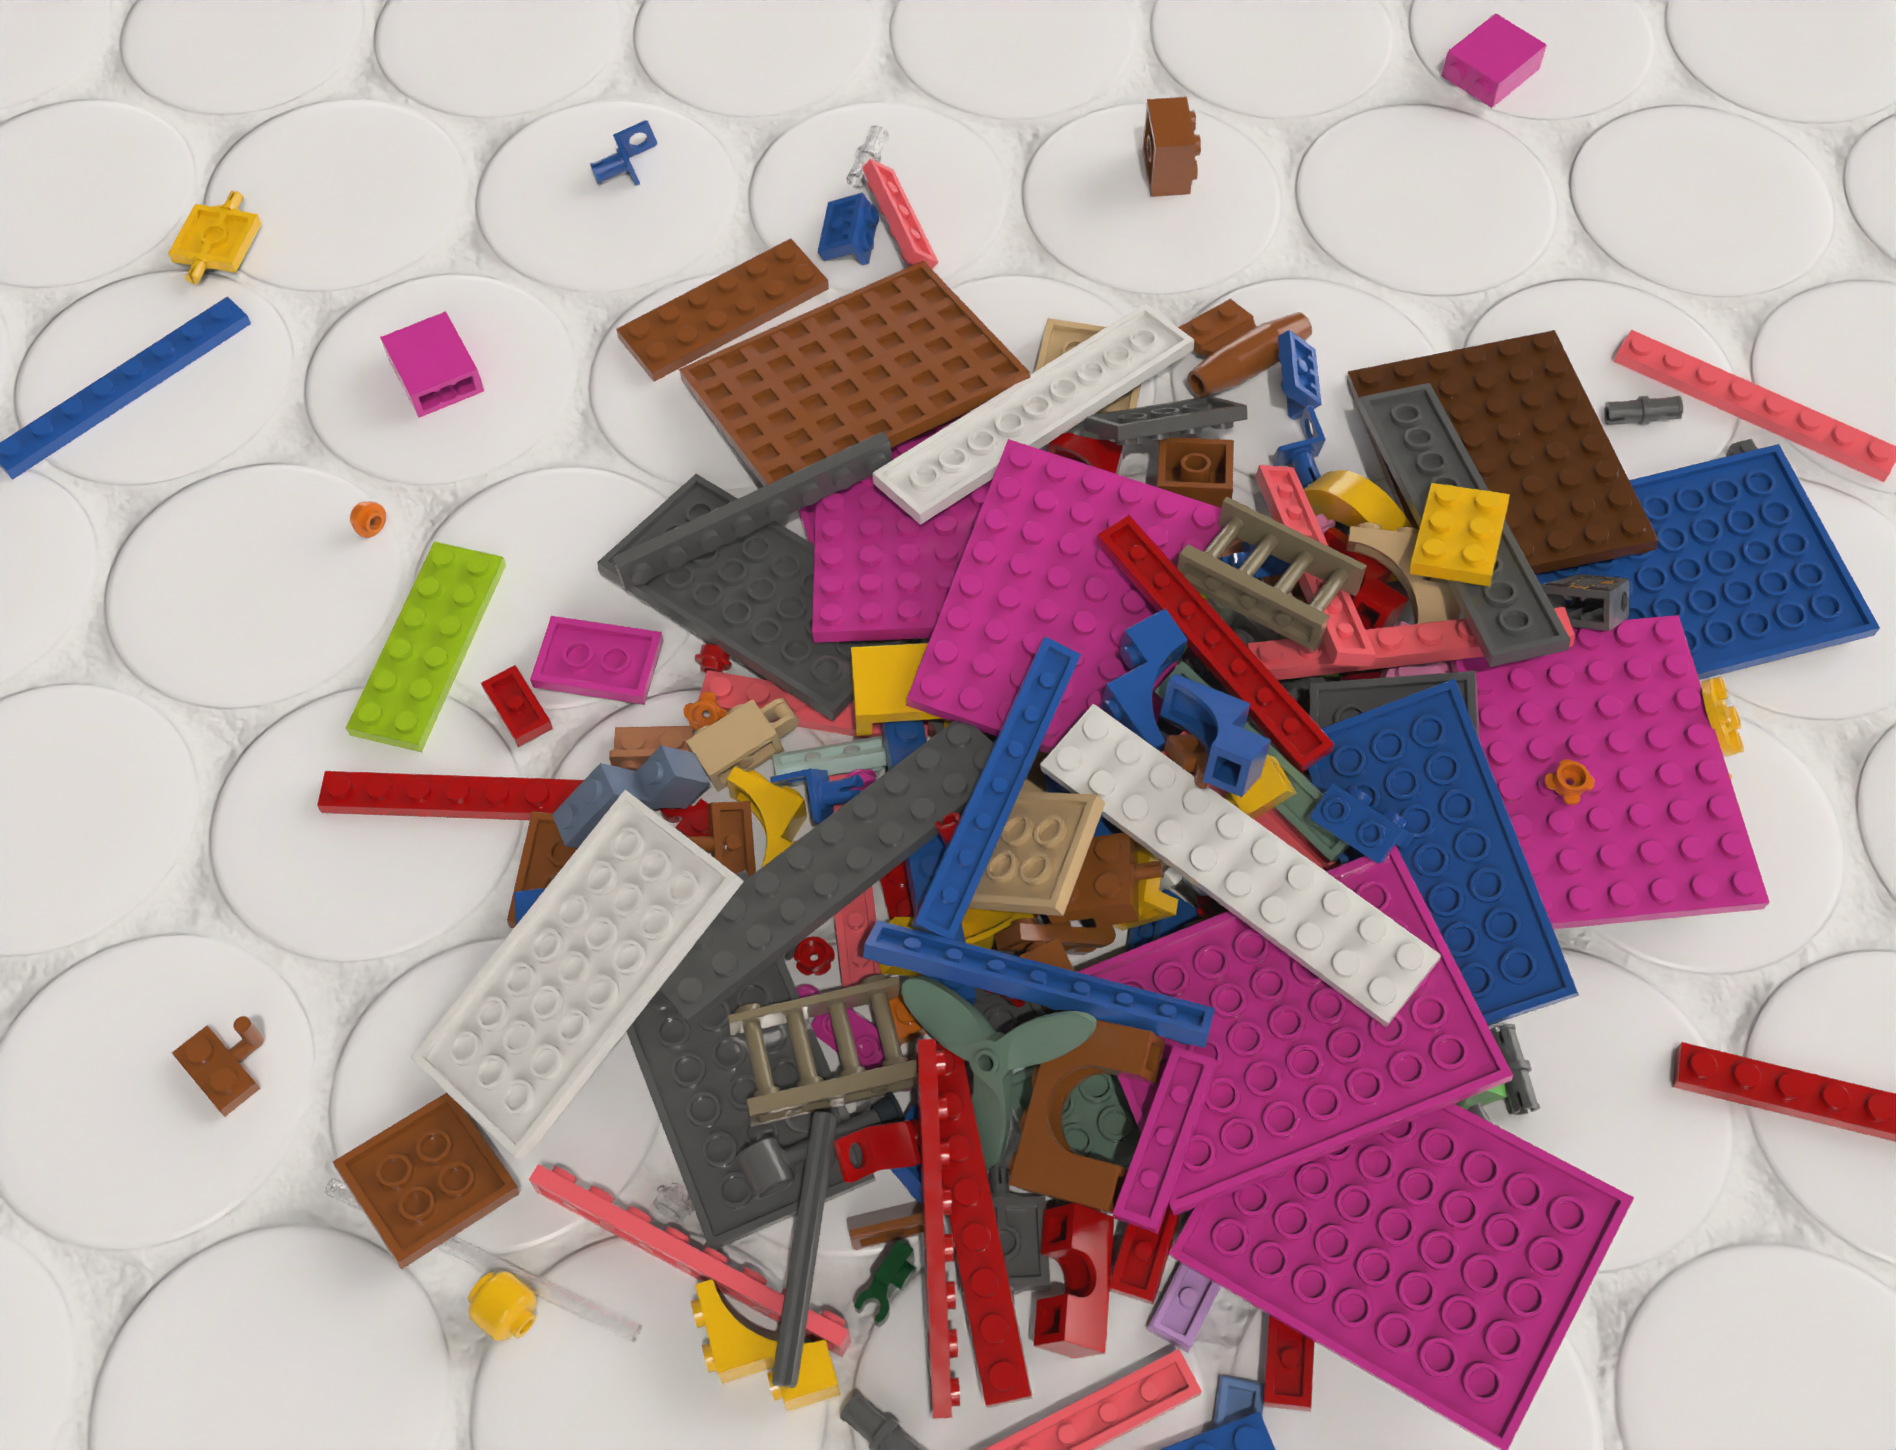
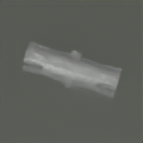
M871 126L863 145L859 146L855 152V162L846 177V181L851 185L854 178L857 177L853 185L856 189H863L867 185L868 180L862 170L869 159L878 163L881 161L880 153L889 138L887 130L883 131L881 138L878 137L883 128L881 126Z

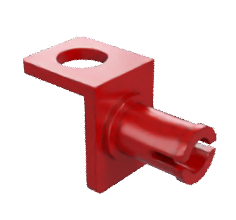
M919 1119L912 1120L911 1122L906 1120L865 1126L836 1139L834 1146L844 1182L853 1183L879 1170L912 1167L920 1164L921 1158L918 1150L920 1147ZM853 1143L860 1146L863 1154L862 1164L858 1169L851 1164L849 1159V1150Z

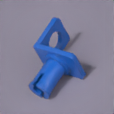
M647 120L613 134L618 146L617 152L599 161L590 163L599 184L625 171L627 174H631L635 185L640 184L629 158L658 144ZM637 133L646 134V139L641 144L632 145L629 143L633 135Z
M1312 405L1305 407L1299 421L1306 440L1278 447L1272 460L1273 466L1292 464L1303 489L1321 477L1314 457L1319 456L1326 441ZM1310 423L1312 425L1313 435L1310 430Z
M812 768L770 777L772 784L788 785L807 781L814 824H820L833 814V805L847 803L863 791L850 789L865 786L860 775L829 782L828 770Z

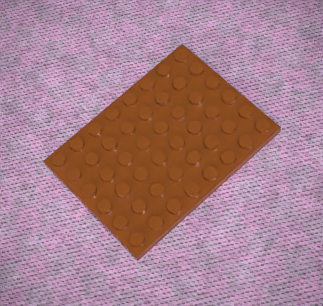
M924 261L679 369L682 381L763 486H767L881 432H884L892 448L981 406L1014 384L1030 378V371Z

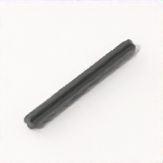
M815 1112L812 1118L772 1376L773 1385L781 1388H795L799 1378L837 1123L836 1115L828 1112Z

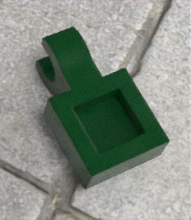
M898 1239L874 1274L871 1285L856 1299L855 1311L859 1314L868 1303H877L881 1307L880 1312L874 1319V1323L878 1327L884 1325L889 1318L890 1306L888 1298L892 1296L896 1288L901 1291L904 1290L915 1274L917 1267L912 1265L915 1261L914 1249Z

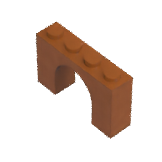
M1097 1020L1093 1035L1084 1043L1061 1057L1037 1065L1032 1075L1033 1093L1030 1104L1024 1110L1021 1117L1020 1129L1022 1135L1018 1150L1013 1153L1009 1163L1010 1180L1008 1185L1027 1192L1069 1203H1077L1088 1208L1113 1214L1128 1169L1116 1164L1078 1155L1067 1142L1063 1131L1062 1118L1064 1106L1069 1095L1078 1084L1098 1074H1114L1155 1084L1166 1040L1151 1031Z

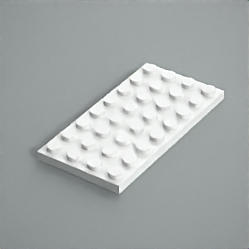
M624 790L410 1058L515 1158L525 1161L744 881L636 797Z

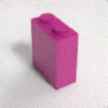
M1495 13L1448 50L1441 76L1493 108L1540 69L1547 44Z
M446 311L380 337L388 360L418 418L484 392L477 367Z

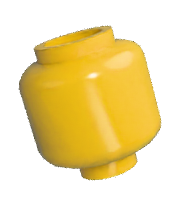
M503 1271L498 1274L490 1272L475 1284L469 1293V1318L495 1341H504L513 1335L516 1338L522 1337L530 1330L536 1320V1316L533 1314L537 1304L535 1293L510 1272Z

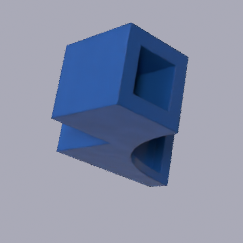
M1166 608L1124 631L1120 645V655L1126 666L1133 670L1107 683L1101 701L1104 712L1161 753L1166 741L1159 731L1153 713V686L1159 676L1171 664L1182 658L1188 641Z
M1174 674L1168 680L1160 715L1188 730L1205 748L1208 754V761L1203 782L1243 797L1262 775L1271 741L1268 738L1244 729L1251 704Z

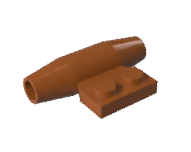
M1229 299L1179 326V329L1194 339L1193 351L1199 356H1208L1189 372L1188 384L1191 390L1198 397H1206L1238 386L1279 363L1278 354L1280 352L1278 336L1291 330L1306 341L1312 335V326L1309 319L1303 313L1296 312L1262 323L1256 327L1253 319L1254 316L1232 299Z

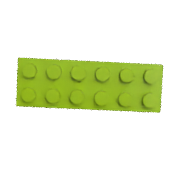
M433 542L348 721L346 730L350 736L422 753L506 567L502 556Z

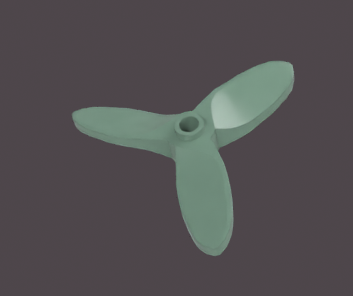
M926 976L910 977L902 983L901 992L904 1002L912 1015L944 1048L968 1061L974 1072L972 1099L986 1168L989 1171L998 1165L1006 1150L1011 1122L1013 1070L1041 1064L1072 1051L1093 1035L1097 1020L1094 1016L1085 1012L1064 1011L1029 1020L1007 1034L995 1032L983 1015L955 991Z

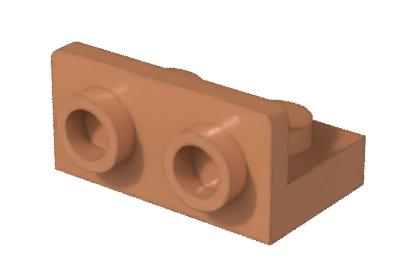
M692 726L615 727L614 750L609 752L611 766L637 771L661 745L691 752L686 741L693 737L695 733Z

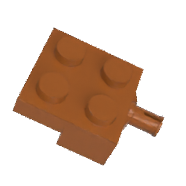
M1126 833L1093 837L1064 916L1047 915L1050 922L1060 923L1093 918L1097 927L1138 922L1139 880L1164 878L1162 860L1138 864V849L1134 840Z

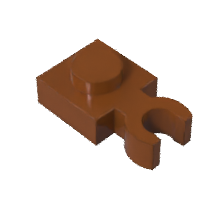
M1193 734L1167 736L1164 751L1183 770L1185 769L1190 774H1195L1194 782L1198 787L1207 789L1208 783L1203 782L1208 754L1200 741Z

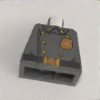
M1581 574L1541 585L1553 608L1565 607L1572 627L1610 631L1628 618L1630 582L1626 578ZM1573 598L1572 602L1569 605L1565 603V599L1569 600Z

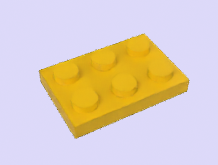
M1431 483L1411 560L1410 574L1490 587L1510 494Z

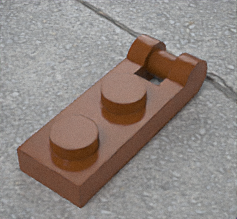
M1034 918L1014 920L1011 922L1012 927L995 934L998 951L1026 952L1027 947L1035 942H1050L1059 938L1066 954L1086 955L1095 951L1096 948L1108 946L1114 942L1116 935L1112 925L1097 927L1095 923L1090 928L1072 927L1070 921L1060 923L1049 922L1046 925L1037 924V920Z

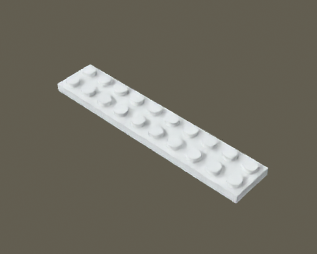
M1145 303L1030 375V378L1014 384L872 473L873 484L921 525L993 479L1008 439L1040 449L1085 420L1087 416L1098 412L1193 351L1194 339Z
M1092 704L1040 764L1042 772L1073 794H1097L1105 802L1101 814L1104 818L1385 1027L1390 1024L1440 960L1441 954L1207 786V789L1198 787L1194 782L1192 774L1185 769L1183 770L1182 767L1095 704Z

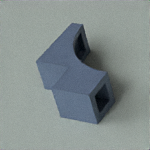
M661 745L637 771L600 763L552 816L565 846L578 848L624 790L628 791L651 810L659 808L686 809L706 789L710 782L695 753Z

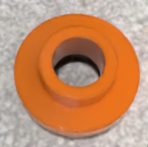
M373 501L358 503L350 513V523L354 531L364 538L375 536L382 530L386 522L384 507Z

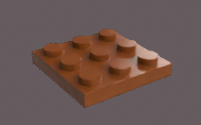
M448 1093L443 1094L333 1161L336 1171L401 1270L519 1195L516 1183L463 1108Z

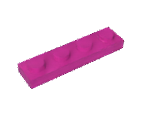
M1173 1046L1112 1214L1115 1219L1158 1234L1217 1067L1216 1059Z

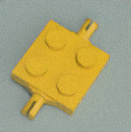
M234 190L230 191L227 200L222 205L206 206L194 204L168 252L172 262L191 265L188 273L185 275V279L188 282L199 284L203 273L207 269L237 272L261 225L258 214L238 210L240 203L244 199L240 192L235 191L234 193Z

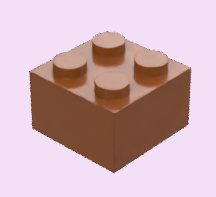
M1187 97L1147 99L1142 151L1151 197L1190 194L1192 180H1197L1198 166L1195 156L1201 153V139L1199 134H1194L1196 130V114L1194 110H1189Z
M1174 437L1160 440L1157 487L1222 508L1223 500L1226 497L1232 499L1234 440Z

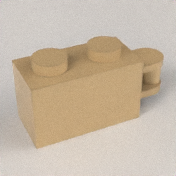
M784 698L775 699L761 709L752 699L745 704L733 707L725 717L712 725L701 727L686 743L691 752L697 755L706 776L716 791L719 792L728 786L727 777L734 766L746 772L754 770L773 758V754H779L784 751L780 738L795 729L799 724V719ZM775 718H779V720L774 722L773 724L769 723Z

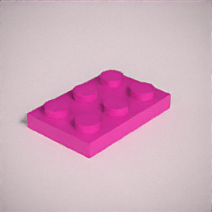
M551 616L530 678L533 688L645 705L664 641L662 632Z

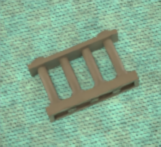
M1226 497L1222 503L1218 523L1221 527L1219 534L1204 552L1187 544L1179 555L1177 569L1199 593L1315 652L1323 640L1329 615L1324 613L1325 609L1340 589L1353 596L1357 595L1367 565ZM1235 537L1255 546V549L1239 569L1219 560V557ZM1270 554L1291 564L1274 587L1253 577ZM1305 572L1325 581V584L1309 605L1288 595Z
M875 975L864 979L861 985L761 1007L757 1003L747 1004L737 1008L734 1014L728 1015L730 1035L745 1033L757 1091L754 1093V1097L746 1099L751 1127L884 1096L889 1091L897 1093L917 1088L916 1059L908 1061V1057L902 1055L888 1000L899 996L900 981L898 976L887 978L886 975ZM872 1004L886 1061L882 1063L883 1067L866 1071L865 1067L860 1066L846 1009ZM829 1013L843 1071L840 1073V1077L823 1081L822 1077L817 1076L804 1019ZM787 1023L800 1081L797 1083V1087L780 1091L779 1087L774 1086L762 1028Z

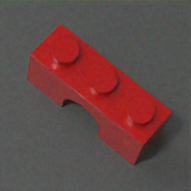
M1077 1203L1044 1210L1041 1255L1050 1257L1060 1264L1065 1275L1066 1287L1064 1295L1037 1300L1034 1347L1073 1359L1106 1353L1110 1292L1108 1287L1111 1275L1114 1228L1113 1216Z

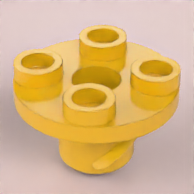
M1720 676L1702 681V695L1711 728L1716 732L1723 754L1728 757L1744 752L1743 742L1737 730L1741 728V721L1735 706L1727 707L1725 699H1728V692L1723 678Z

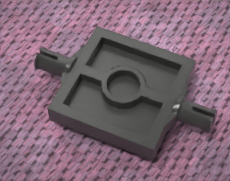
M1001 1166V1184H999L998 1167H993L990 1169L992 1197L1015 1306L1014 1295L1023 1291L1050 1290L1049 1257L1041 1255L1046 1198L1045 1196L1022 1197L1009 1193V1168ZM959 1270V1289L960 1293H964Z

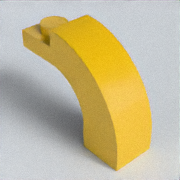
M1345 470L1329 471L1304 489L1315 516L1324 514L1328 520L1341 522L1348 527H1358L1359 523H1375L1381 526V530L1397 531V528L1400 527L1413 528L1405 514L1387 493L1369 479L1354 472ZM1391 573L1387 582H1395L1398 578Z

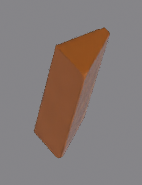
M918 1201L855 1215L846 1219L852 1249L855 1250L923 1234L922 1205Z

